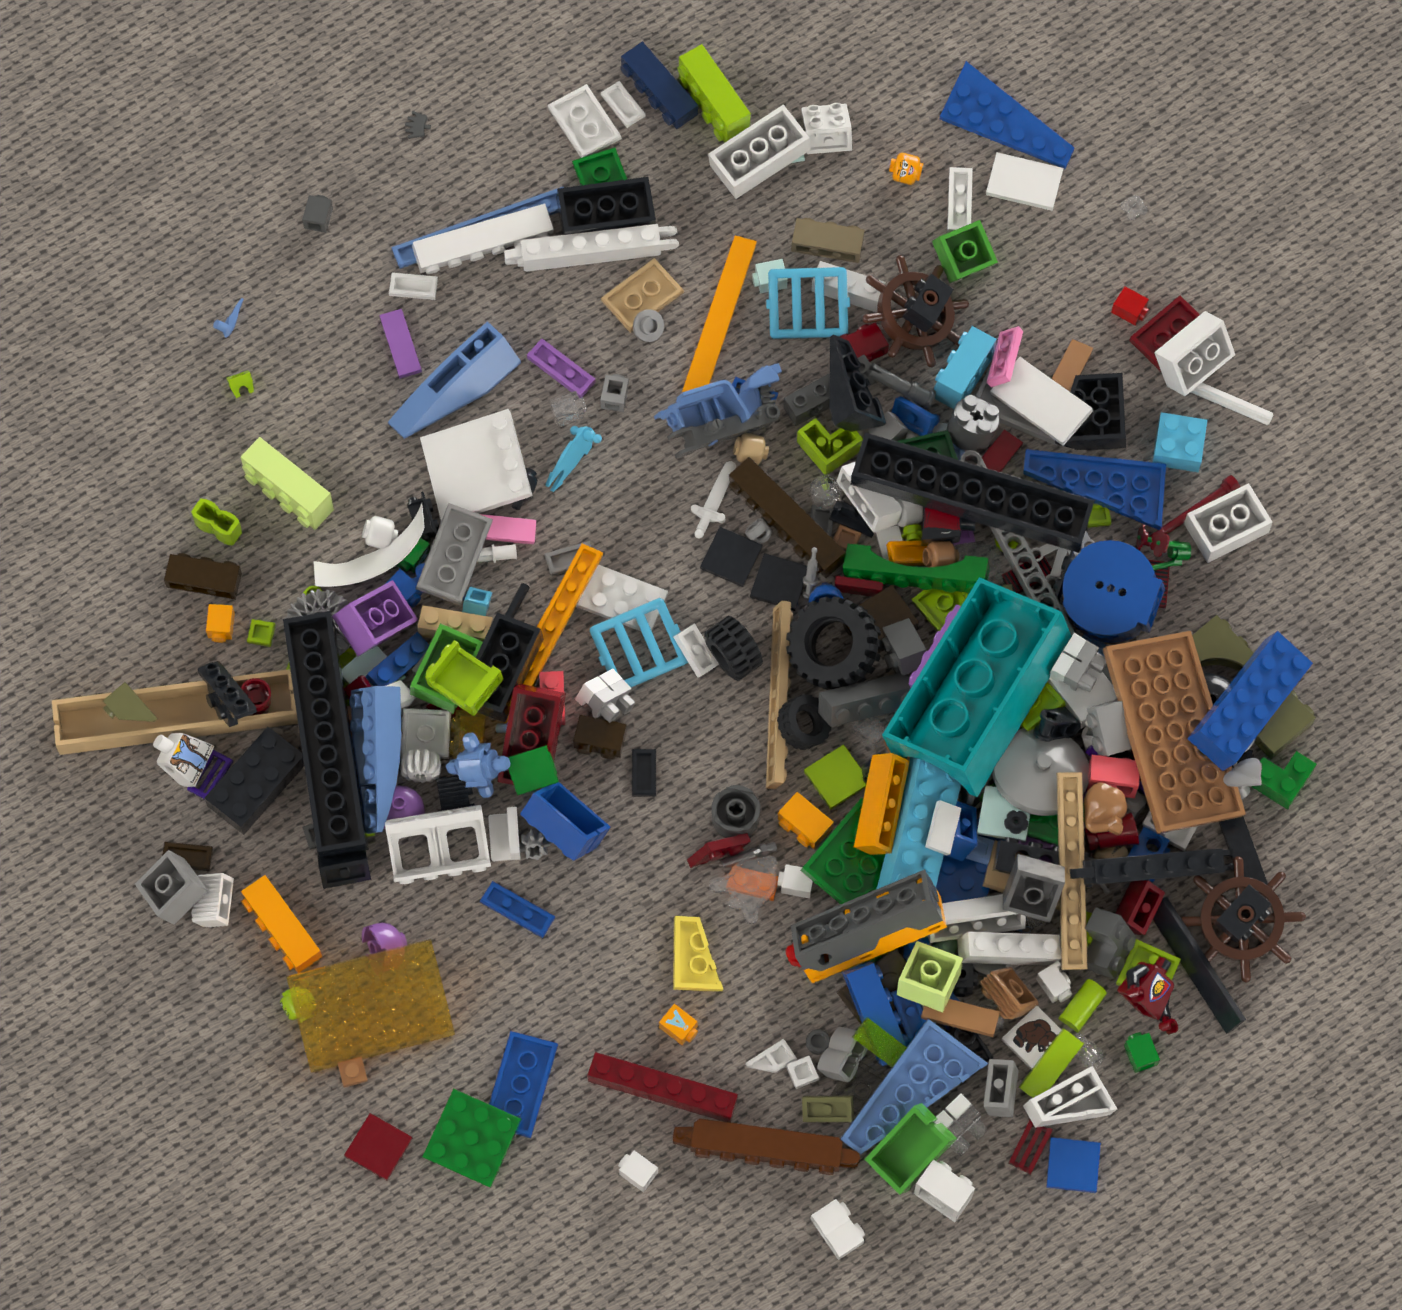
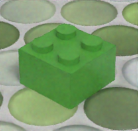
M980 220L939 236L932 241L949 283L998 263Z

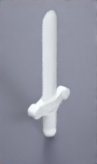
M732 461L725 463L704 507L698 505L691 506L692 513L701 518L695 531V537L698 539L704 536L710 522L724 523L726 520L725 515L718 513L717 510L730 483L729 474L736 469V464Z

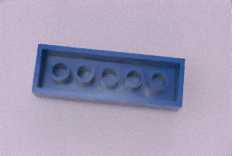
M1276 631L1261 643L1187 739L1222 771L1236 764L1313 663L1279 631Z

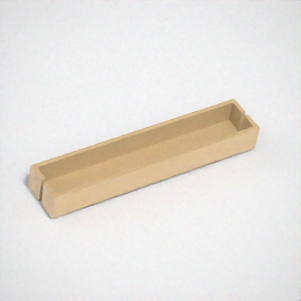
M290 669L233 677L240 687L252 678L264 680L271 689V706L267 714L245 716L237 719L238 724L229 727L224 720L218 718L214 707H209L206 700V695L209 693L205 681L133 690L157 717L155 722L119 720L116 716L112 719L103 709L106 706L103 700L111 693L52 700L57 750L60 755L154 743L157 736L163 735L168 738L171 733H183L191 737H201L267 728V726L270 728L298 724Z

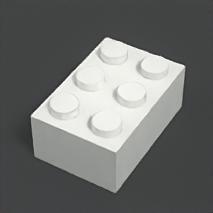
M1206 311L1154 352L1167 387L1183 396L1189 394L1235 356L1224 321Z
M1248 483L1187 513L1184 525L1205 560L1209 563L1269 533L1273 522Z

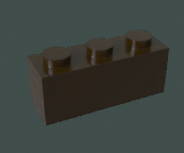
M185 553L170 554L164 582L166 588L236 600L242 572L240 566L231 561L220 563L214 562L213 559L208 557L197 559L191 558L190 555Z

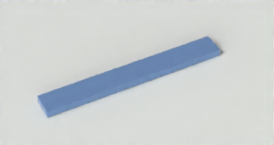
M557 189L391 247L397 264L401 269L417 263L412 245L413 242L541 204H546L549 216L558 213Z

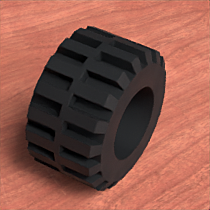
M726 616L704 632L707 647L722 670L734 680L740 681L763 664L762 654L748 630L732 616Z

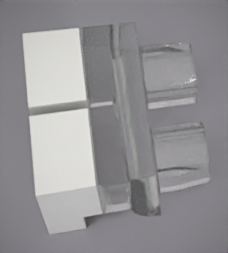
M962 1093L945 1108V1111L943 1110L936 1116L937 1120L935 1123H942L957 1138L947 1150L951 1148L960 1156L971 1147L963 1138L968 1131L977 1140L987 1132L986 1126L980 1120L981 1114Z

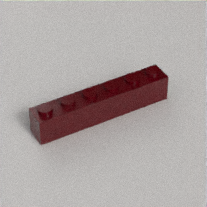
M597 1052L594 1053L588 1072V1082L723 1122L731 1123L738 1101V1094Z

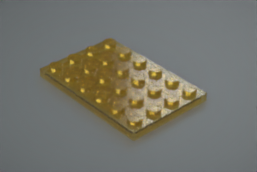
M431 939L286 976L311 1073L338 1066V1063L360 1057L365 1059L455 1035Z

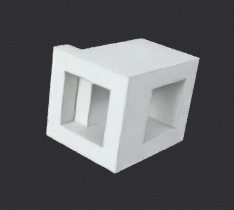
M1059 961L1039 972L1036 978L1052 1003L1057 1000L1060 1003L1064 1002L1073 995L1070 991L1071 981L1065 972L1059 971L1061 966Z

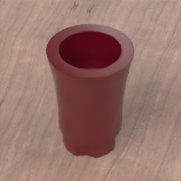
M1128 812L1122 818L1123 831L1120 835H1115L1109 831L1091 833L1087 828H1084L1089 851L1098 848L1103 850L1119 846L1139 845L1137 827L1132 813Z

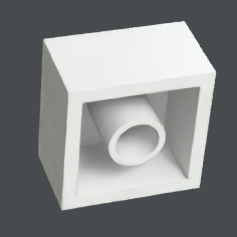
M933 1159L916 1183L914 1194L950 1220L956 1222L972 1199L975 1188L972 1186L973 1183L965 1176L960 1175L958 1177L952 1173V1168L943 1161L937 1162Z

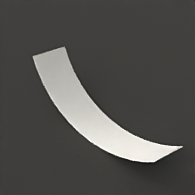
M422 503L410 525L389 546L380 548L347 563L329 564L314 561L315 586L331 587L359 583L374 578L397 565L412 551L423 533L425 527Z

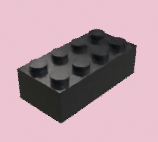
M649 177L557 188L556 201L562 235L651 225L656 222Z
M498 612L496 613L476 658L490 668L492 666L498 668L502 673L503 680L477 713L504 723L506 722L510 712L513 689L518 684L524 683L544 640L540 628Z
M267 726L204 798L207 807L244 835L304 767L303 753Z

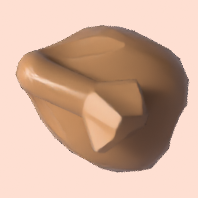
M1102 782L1094 784L1087 791L1084 798L1083 811L1085 826L1091 833L1108 831L1115 835L1122 833V818L1127 813L1128 808L1123 792Z

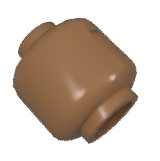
M934 541L924 548L922 557L925 566L939 567L959 562L960 555L959 551L955 549L950 541Z

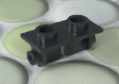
M422 491L420 499H417V497L408 499L407 508L413 520L422 503L425 528L420 538L429 542L431 537L435 539L439 523L437 519H432L431 512H433L431 500L430 498L426 499Z
M844 500L836 501L829 520L872 538L874 535L873 531L857 509L845 503Z

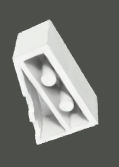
M1093 1066L1030 1099L1023 1105L1035 1128L1107 1116L1117 1110Z

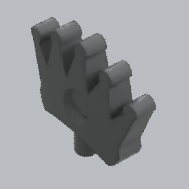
M412 111V114L415 116L407 117L412 122L405 123V126L411 127L405 130L406 133H412L407 137L408 139L424 137V129H431V125H426L428 117L425 114L422 115Z

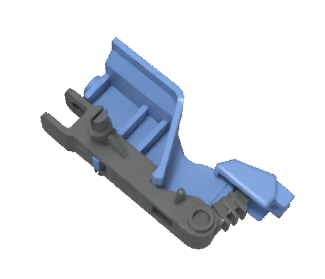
M779 363L761 367L741 385L739 394H737L729 381L720 380L682 392L676 397V403L668 406V409L658 412L654 418L666 419L669 427L673 430L667 436L668 440L683 437L686 442L684 444L685 449L676 453L675 458L678 459L690 455L698 449L742 436L744 433L764 429L774 423L779 418L780 411L774 404L776 400H771L775 397V394H771L774 389L770 387L771 383L779 381L778 374L782 372Z

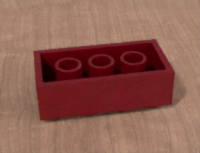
M524 684L515 686L502 756L511 757L547 745L554 762L566 693ZM509 769L498 774L497 782L514 785Z

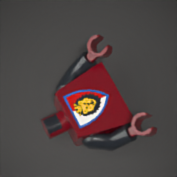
M1159 956L1154 965L1139 962L1135 967L1128 970L1126 979L1117 991L1140 1014L1162 1021L1159 1023V1029L1166 1031L1170 1035L1178 1031V1024L1175 1019L1171 1018L1169 1010V1000L1174 989V982L1165 975L1171 966V962Z

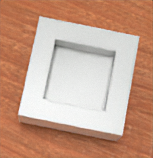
M810 1056L786 1065L796 1089L819 1080Z

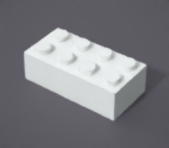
M782 105L708 154L710 167L735 199H737L810 151V138L787 108Z

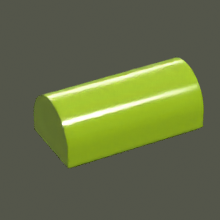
M1086 979L1058 1019L1079 1033L1107 992L1095 981Z

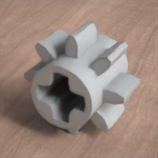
M530 829V832L526 835H521L519 848L520 852L525 851L526 859L539 860L543 854H548L547 847L550 844L541 832Z

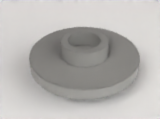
M651 309L639 312L633 321L635 335L645 342L657 340L664 330L662 316L657 311Z

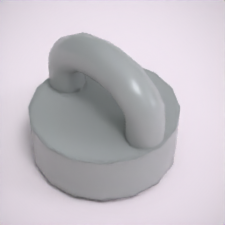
M759 518L746 529L745 534L750 540L762 544L771 537L772 530L763 518ZM764 531H766V534L762 538H757Z

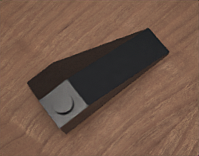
M832 335L830 336L829 407L834 425L849 432L884 426L886 420L878 397H872L868 389L871 384L860 373L858 368H860L861 364L850 342Z

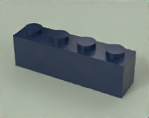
M643 41L621 56L620 68L627 78L631 76L635 81L634 85L641 94L645 92L649 97L650 105L655 110L659 109L663 113L662 117L669 126L673 125L678 129L698 115V104Z

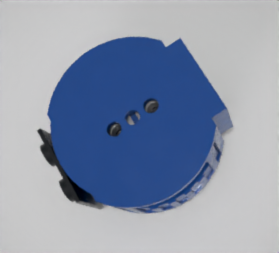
M1106 540L1095 542L1082 548L1077 556L1071 551L1069 557H1064L1061 569L1064 571L1061 579L1057 578L1053 592H1056L1055 596L1059 604L1062 605L1063 602L1069 618L1081 633L1103 643L1125 642L1138 636L1140 631L1150 633L1165 591V586L1161 579L1156 578L1149 560L1138 549L1124 542Z

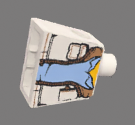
M171 733L168 738L159 735L153 743V746L161 751L157 764L178 784L184 787L196 786L214 748L209 743L183 733Z

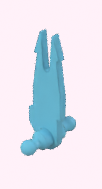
M577 426L571 427V434L576 436L573 441L568 443L554 470L549 474L545 485L547 487L558 476L550 491L554 492L563 484V480L576 467L583 455L588 454L592 448L593 441L595 443L602 441L601 435L595 434L592 428L588 426L580 428Z

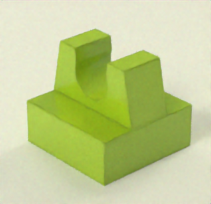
M248 370L226 378L236 398L241 397L239 389L242 386L247 387L249 393L254 392L253 380Z

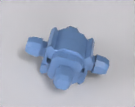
M467 733L463 736L462 740L465 750L459 753L456 759L446 764L447 772L452 775H458L461 781L466 782V788L477 787L479 794L483 798L491 797L494 792L491 781L497 778L500 772L506 771L510 767V760L508 757L498 756L496 750H491V743L479 744V740L474 733Z

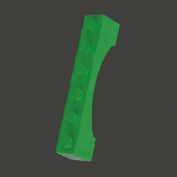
M847 544L843 572L844 577L882 582L883 585L890 584L901 588L908 586L919 587L923 590L938 589L949 593L957 591L969 594L979 577L988 581L990 567L989 558L966 555L964 560L945 566H905L878 556L872 552L871 546Z

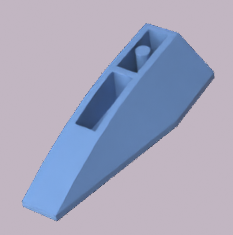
M486 322L433 371L392 416L388 424L405 439L489 393L521 363V360L504 336L489 322Z
M372 686L351 690L349 700L352 714L350 730L352 732L366 834L383 832L397 782L401 750L400 687Z

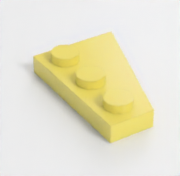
M674 917L673 990L723 991L721 981H719L716 972L715 962L712 960L708 948L709 944L700 917Z

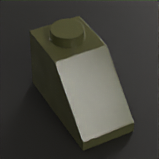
M126 682L103 700L106 704L103 709L112 719L116 716L119 720L155 722L157 720V717Z

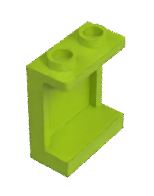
M454 640L451 645L448 644L444 647L439 660L428 667L425 678L428 686L472 716H475L502 682L503 676L498 668L495 666L488 667L463 650L459 643Z

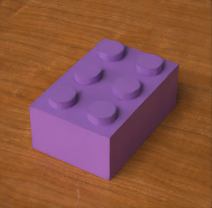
M393 580L349 603L332 616L357 656L400 634L418 621V618Z

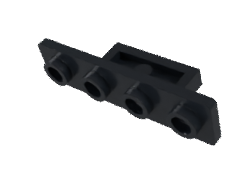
M220 661L210 662L198 668V674L207 684L209 694L206 695V700L209 707H214L218 718L224 720L229 727L237 725V719L257 712L256 706Z

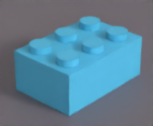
M973 326L968 333L964 332L958 342L959 348L957 351L952 350L947 359L949 364L945 370L941 368L935 378V381H937L934 387V391H936L935 399L954 409L959 401L964 399L965 396L970 395L993 359L997 339Z

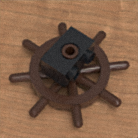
M898 255L896 263L900 274L894 277L887 285L872 275L866 277V283L879 291L880 295L877 312L863 315L862 321L864 323L880 321L885 332L894 340L887 353L890 358H894L897 355L901 346L912 350H923L927 366L932 368L936 365L932 347L939 344L945 338L960 346L958 342L961 336L951 330L955 319L954 310L967 308L969 302L966 299L952 301L950 295L954 289L940 280L944 271L943 266L937 265L930 275L909 272L904 256ZM904 286L907 299L895 292V289ZM891 300L903 309L891 310ZM940 313H941V323L937 320L938 317H939V315H940ZM895 319H905L902 327L898 325ZM913 325L916 326L918 336L909 334ZM933 328L937 333L928 336L927 330Z
M1237 856L1233 860L1234 878L1225 880L1215 887L1210 885L1200 875L1194 876L1193 882L1207 894V897L1202 905L1200 916L1181 917L1186 927L1201 926L1203 936L1210 945V948L1204 953L1209 962L1217 954L1231 960L1240 961L1241 980L1247 983L1251 980L1250 960L1260 958L1271 951L1283 963L1288 964L1291 962V956L1277 942L1282 935L1285 922H1302L1306 919V915L1304 912H1284L1282 903L1274 892L1285 880L1286 874L1284 872H1278L1266 885L1257 879L1244 877L1243 859ZM1235 889L1236 899L1231 903L1222 894ZM1215 902L1225 910L1222 915L1211 916ZM1273 923L1270 936L1255 924ZM1212 925L1218 926L1223 931L1219 938L1216 936ZM1251 934L1262 943L1253 949H1249L1248 938ZM1230 939L1236 943L1239 941V949L1231 948L1226 944Z

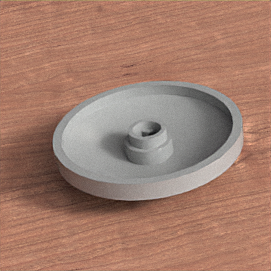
M1024 728L1019 729L992 772L994 783L1000 794L1014 807L1034 815H1056V773L1082 772L1084 795L1089 779L1087 758L1079 745L1071 738L1046 742L1034 736V729L1026 731Z

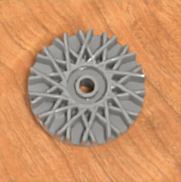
M317 589L314 592L311 590L310 594L305 595L303 593L301 598L297 597L294 605L291 603V609L287 610V618L331 611L333 616L349 603L342 595L339 596L334 591L326 590L324 592ZM334 620L340 656L351 645Z

